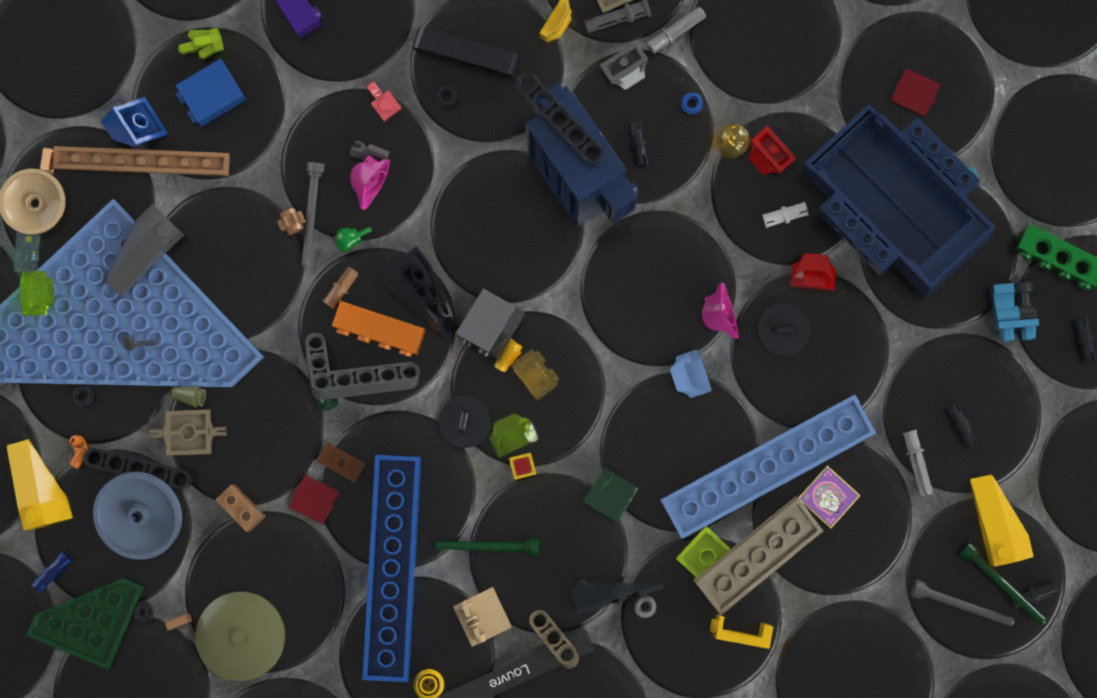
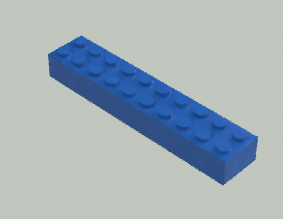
M375 455L362 680L409 681L421 457Z

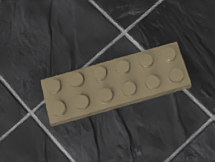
M795 496L693 581L715 610L722 615L822 533L823 530L801 500Z

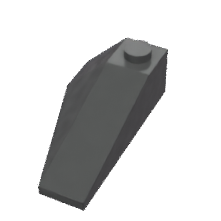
M152 204L136 220L106 282L122 297L184 234Z

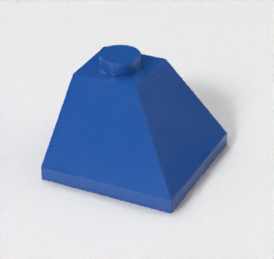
M145 97L113 107L101 120V123L113 140L131 146H137L168 134Z

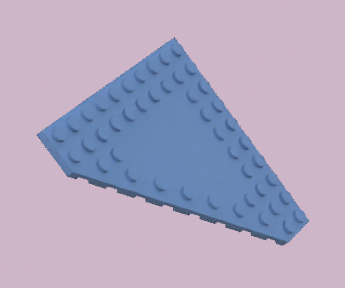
M114 199L0 305V383L233 387L264 356L166 253L122 297L106 282L135 224L132 217Z

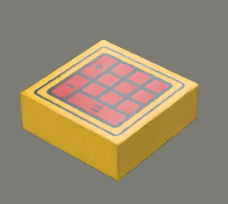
M531 453L509 458L515 480L536 474Z

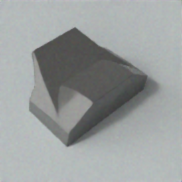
M635 42L600 64V68L611 84H617L626 90L645 78V65L648 62V58L638 43Z

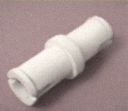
M805 202L787 208L783 206L781 210L762 214L766 228L783 222L787 224L790 223V220L809 215Z

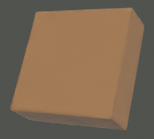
M187 613L167 621L165 625L167 630H172L191 622L192 619L190 614Z

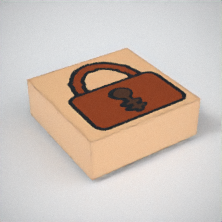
M44 148L42 151L40 170L46 171L49 174L54 172V150Z

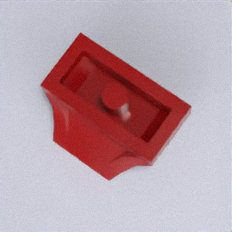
M768 126L750 141L751 151L748 159L763 175L774 172L780 174L797 159Z
M804 253L798 262L791 265L790 287L834 291L836 268L832 266L828 255Z

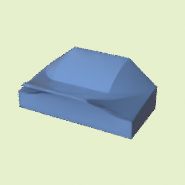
M697 349L676 356V362L670 368V372L677 392H683L690 398L712 391Z

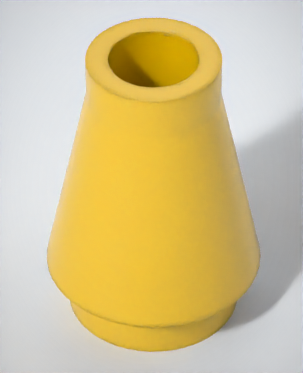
M510 339L494 366L506 372L507 368L522 353L520 350L523 346Z

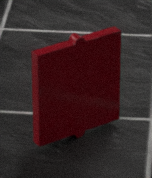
M906 68L900 82L896 83L897 88L890 101L926 117L931 104L935 102L934 98L941 84Z
M304 475L298 489L294 490L295 495L288 508L324 524L330 510L334 509L333 504L339 491Z

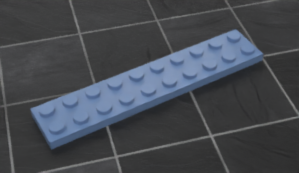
M853 395L661 499V502L678 534L683 539L873 436L876 432L857 397Z

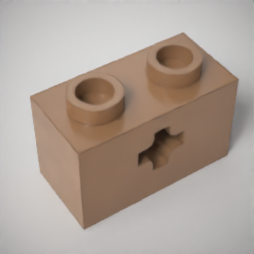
M231 484L216 499L246 532H250L266 517L234 484Z

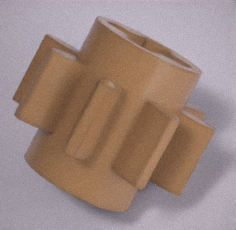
M295 208L282 212L280 214L281 220L277 221L281 231H287L288 235L301 231L303 229L302 223L306 222L302 212H296Z

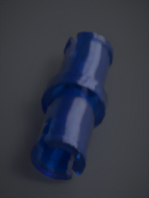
M62 551L50 565L47 564L44 567V571L31 583L33 588L42 593L54 579L57 580L60 577V573L72 562V558Z

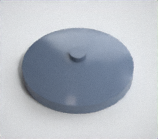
M128 472L111 479L100 490L94 503L93 518L99 536L114 552L131 559H149L166 551L176 540L181 529L182 511L175 493L161 479L143 472Z

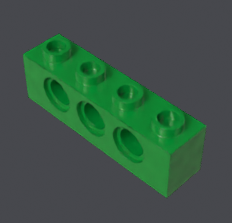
M1032 224L1025 226L1014 248L1015 251L1019 252L1018 256L1026 260L1033 259L1039 262L1038 266L1043 269L1057 271L1059 277L1065 280L1072 279L1078 282L1077 285L1085 290L1097 288V257ZM1037 243L1044 245V254L1037 252ZM1057 253H1060L1064 256V264H1060L1057 262ZM1077 263L1084 266L1085 271L1083 274H1079L1076 271Z

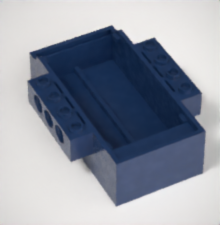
M558 83L548 91L601 145L603 149L602 161L596 167L585 165L538 115L526 123L528 156L577 227L602 210L611 223L614 224L635 210L638 198L637 192L639 191L632 180L629 182L626 180V168L574 93H571L567 86L562 87ZM541 98L537 101V105L540 108H546L550 104L546 98ZM557 115L554 117L553 122L560 126L565 124L566 118L562 115ZM573 132L569 139L572 142L578 143L583 137L580 133ZM590 149L586 152V157L590 160H595L599 157V153L594 149Z
M868 104L804 163V176L828 199L819 207L818 214L880 277L891 266H894L925 298L991 238L996 229L966 198L978 187L981 180L918 117L900 132L882 113L877 112Z

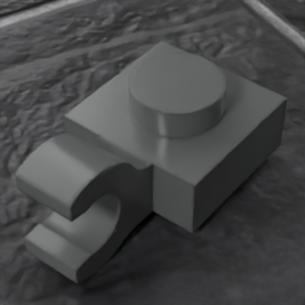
M355 141L349 155L360 158L363 162H365L368 156H371L380 162L388 159L390 152L372 144H369L366 148L364 143Z

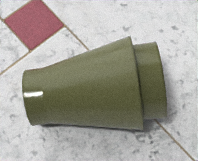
M174 386L171 397L197 408L204 405L206 390L200 386Z

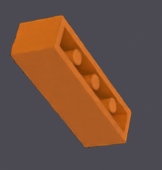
M343 301L339 303L332 324L337 329L336 333L349 336V333L357 335V340L369 343L372 340L378 342V347L386 350L394 347L399 349V354L411 357L412 354H418L425 333L424 328Z

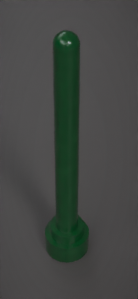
M530 538V540H526V543L435 541L433 547L436 550L524 551L526 554H530V556H539L540 539Z
M971 542L959 554L965 561L967 559L970 562L973 561L1040 625L1046 624V618L979 555L980 552L977 550V546Z

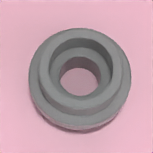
M643 595L636 599L634 610L640 617L647 618L654 614L656 603L652 597ZM643 602L649 604V609L646 611L641 609Z

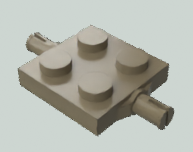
M211 410L165 411L166 422L164 428L150 430V433H159L150 435L151 439L164 438L167 456L212 454L213 436L227 435V432H218L227 431L226 426L213 427L211 423Z

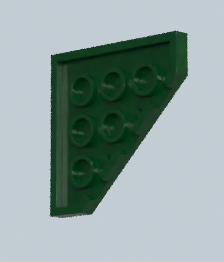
M122 578L40 612L34 616L26 636L105 669H110L145 586Z

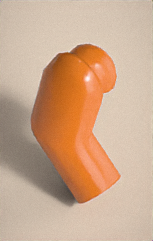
M73 435L69 440V444L73 446L75 454L69 464L79 469L84 461V454L88 447L82 436Z

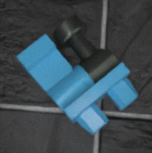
M1014 283L991 286L989 290L995 323L994 327L995 331H999L1001 342L1014 341V330L1021 329L1022 340L1035 339V327L1039 326V319H1037V310L1031 306L1029 292L1033 291L1032 283H1018L1015 285ZM1014 286L1015 292L1020 294V305L1017 306L1014 305Z

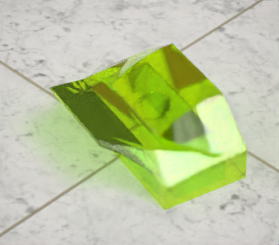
M22 271L20 279V304L23 316H47V309L54 304V280L46 275V271Z
M516 413L494 423L493 434L490 437L499 458L539 439L530 419H524Z

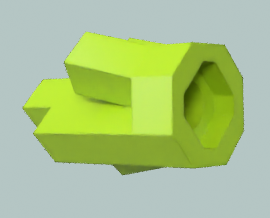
M218 28L190 30L188 37L192 42L181 44L178 47V51L181 54L199 52V58L203 60L216 52L224 50Z

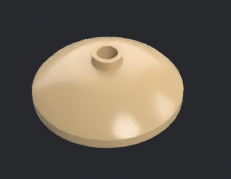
M25 169L13 174L7 179L0 191L1 216L11 228L20 233L34 235L50 230L58 223L65 209V194L61 184L54 176L40 169ZM35 200H38L39 205L34 208L32 204Z

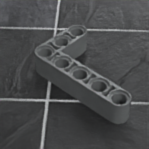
M312 333L306 338L305 354L311 393L318 400L408 390L415 388L418 384L420 369L413 362L330 371L325 338L319 333ZM316 344V345H319L320 347H319V348H312V347H310V346ZM320 364V365H322L323 367H322V368H315L314 365ZM409 373L414 375V377L408 378L405 374ZM389 376V377H391L392 379H391V380H384L383 377ZM362 379H368V380H370V382H369V383H363V382H361L360 380H362ZM345 381L348 383V385L342 386L338 383ZM324 384L326 387L318 388L317 385Z

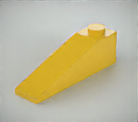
M27 439L7 445L17 506L24 531L72 519L73 516L66 494L61 490L55 481L56 479L49 472L30 440Z
M987 475L970 479L989 565L995 567L1033 557L1029 535L994 477Z

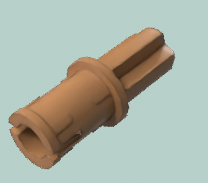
M348 267L337 283H333L334 287L323 302L334 309L345 293L348 294L347 290L357 278L358 273Z

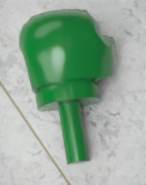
M370 226L359 232L355 228L352 230L350 228H341L337 231L334 241L341 252H348L350 248L362 242L361 236L372 230Z

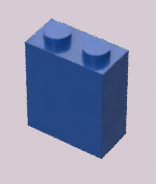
M222 59L217 60L176 85L179 90L176 93L182 104L186 103L190 109L187 112L193 123L198 122L201 126L246 100Z

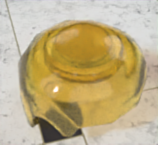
M732 123L723 127L718 132L715 146L723 157L735 159L746 152L751 138L748 130L742 125Z

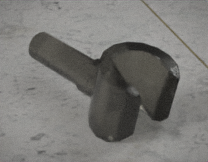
M134 336L122 339L125 349L129 351L142 346H155V340L135 342Z

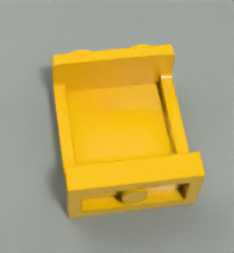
M716 615V619L711 620L710 632L713 633L715 639L770 649L773 626L770 624L760 623L757 636L722 629L724 617L721 615Z

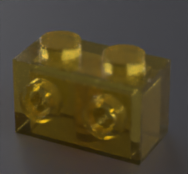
M531 349L512 363L511 367L538 402L558 386L556 381L559 377L552 368L550 370L546 369L543 365L546 360L540 352L534 353Z

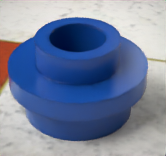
M693 92L685 94L681 100L682 110L690 115L698 113L703 105L702 98ZM688 101H694L695 107H689Z

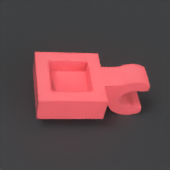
M374 81L367 86V89L376 99L371 105L384 122L402 109L389 90L383 94Z

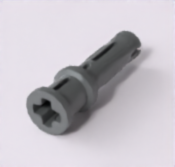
M642 0L631 5L627 3L622 9L584 20L589 34L621 22L628 21L632 23L634 19L640 17H651V12L647 0Z

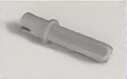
M698 7L666 30L663 28L660 34L647 41L649 49L655 54L668 43L672 44L674 39L706 18L703 9Z
M917 430L902 433L908 450L906 455L910 457L920 496L930 495L933 491L922 454L924 449L920 447Z

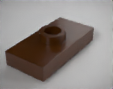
M327 443L317 461L354 483H357L367 465L330 443Z

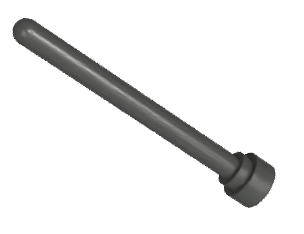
M307 162L306 172H308L310 177L301 262L304 268H308L311 261L318 182L321 174L324 173L325 166L322 163Z
M916 579L911 590L912 597L918 599L928 597L1008 626H1012L1015 623L1014 618L929 589V586L923 581Z

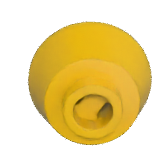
M425 669L419 672L414 679V690L420 698H437L444 689V680L441 674L435 670Z

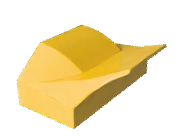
M568 0L559 1L540 31V38L545 42L560 38L570 23L571 9Z

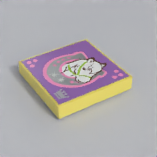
M826 466L798 498L829 528H832L860 495L832 469Z

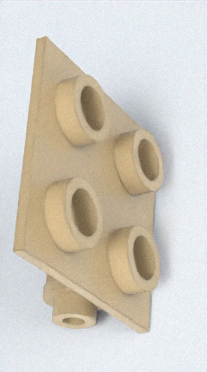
M493 587L453 606L472 647L512 628Z

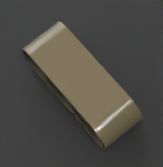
M537 610L533 612L529 621L535 633L564 668L570 669L578 664L579 655L573 645L545 611ZM539 618L546 619V623L542 627L535 626V622ZM552 635L560 636L556 644H550L549 638ZM572 652L574 654L572 660L567 662L562 660L564 653Z

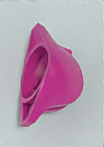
M368 156L365 162H361L353 168L350 181L362 210L367 209L381 189L389 169V159L378 162L371 156Z
M720 283L715 294L704 298L705 304L702 309V320L709 329L726 332L732 338L738 339L739 335L733 307L725 284Z

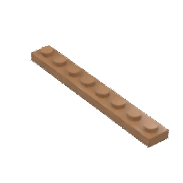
M54 146V169L229 176V153Z

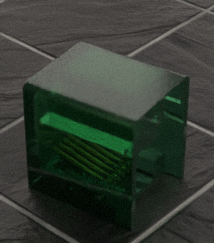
M604 467L583 502L618 523L639 488Z

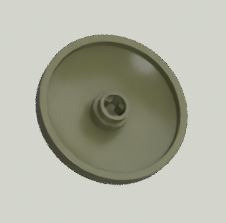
M233 592L217 598L203 611L196 628V646L203 663L214 674L231 681H248L265 674L277 663L285 645V626L276 607L264 597L251 592Z

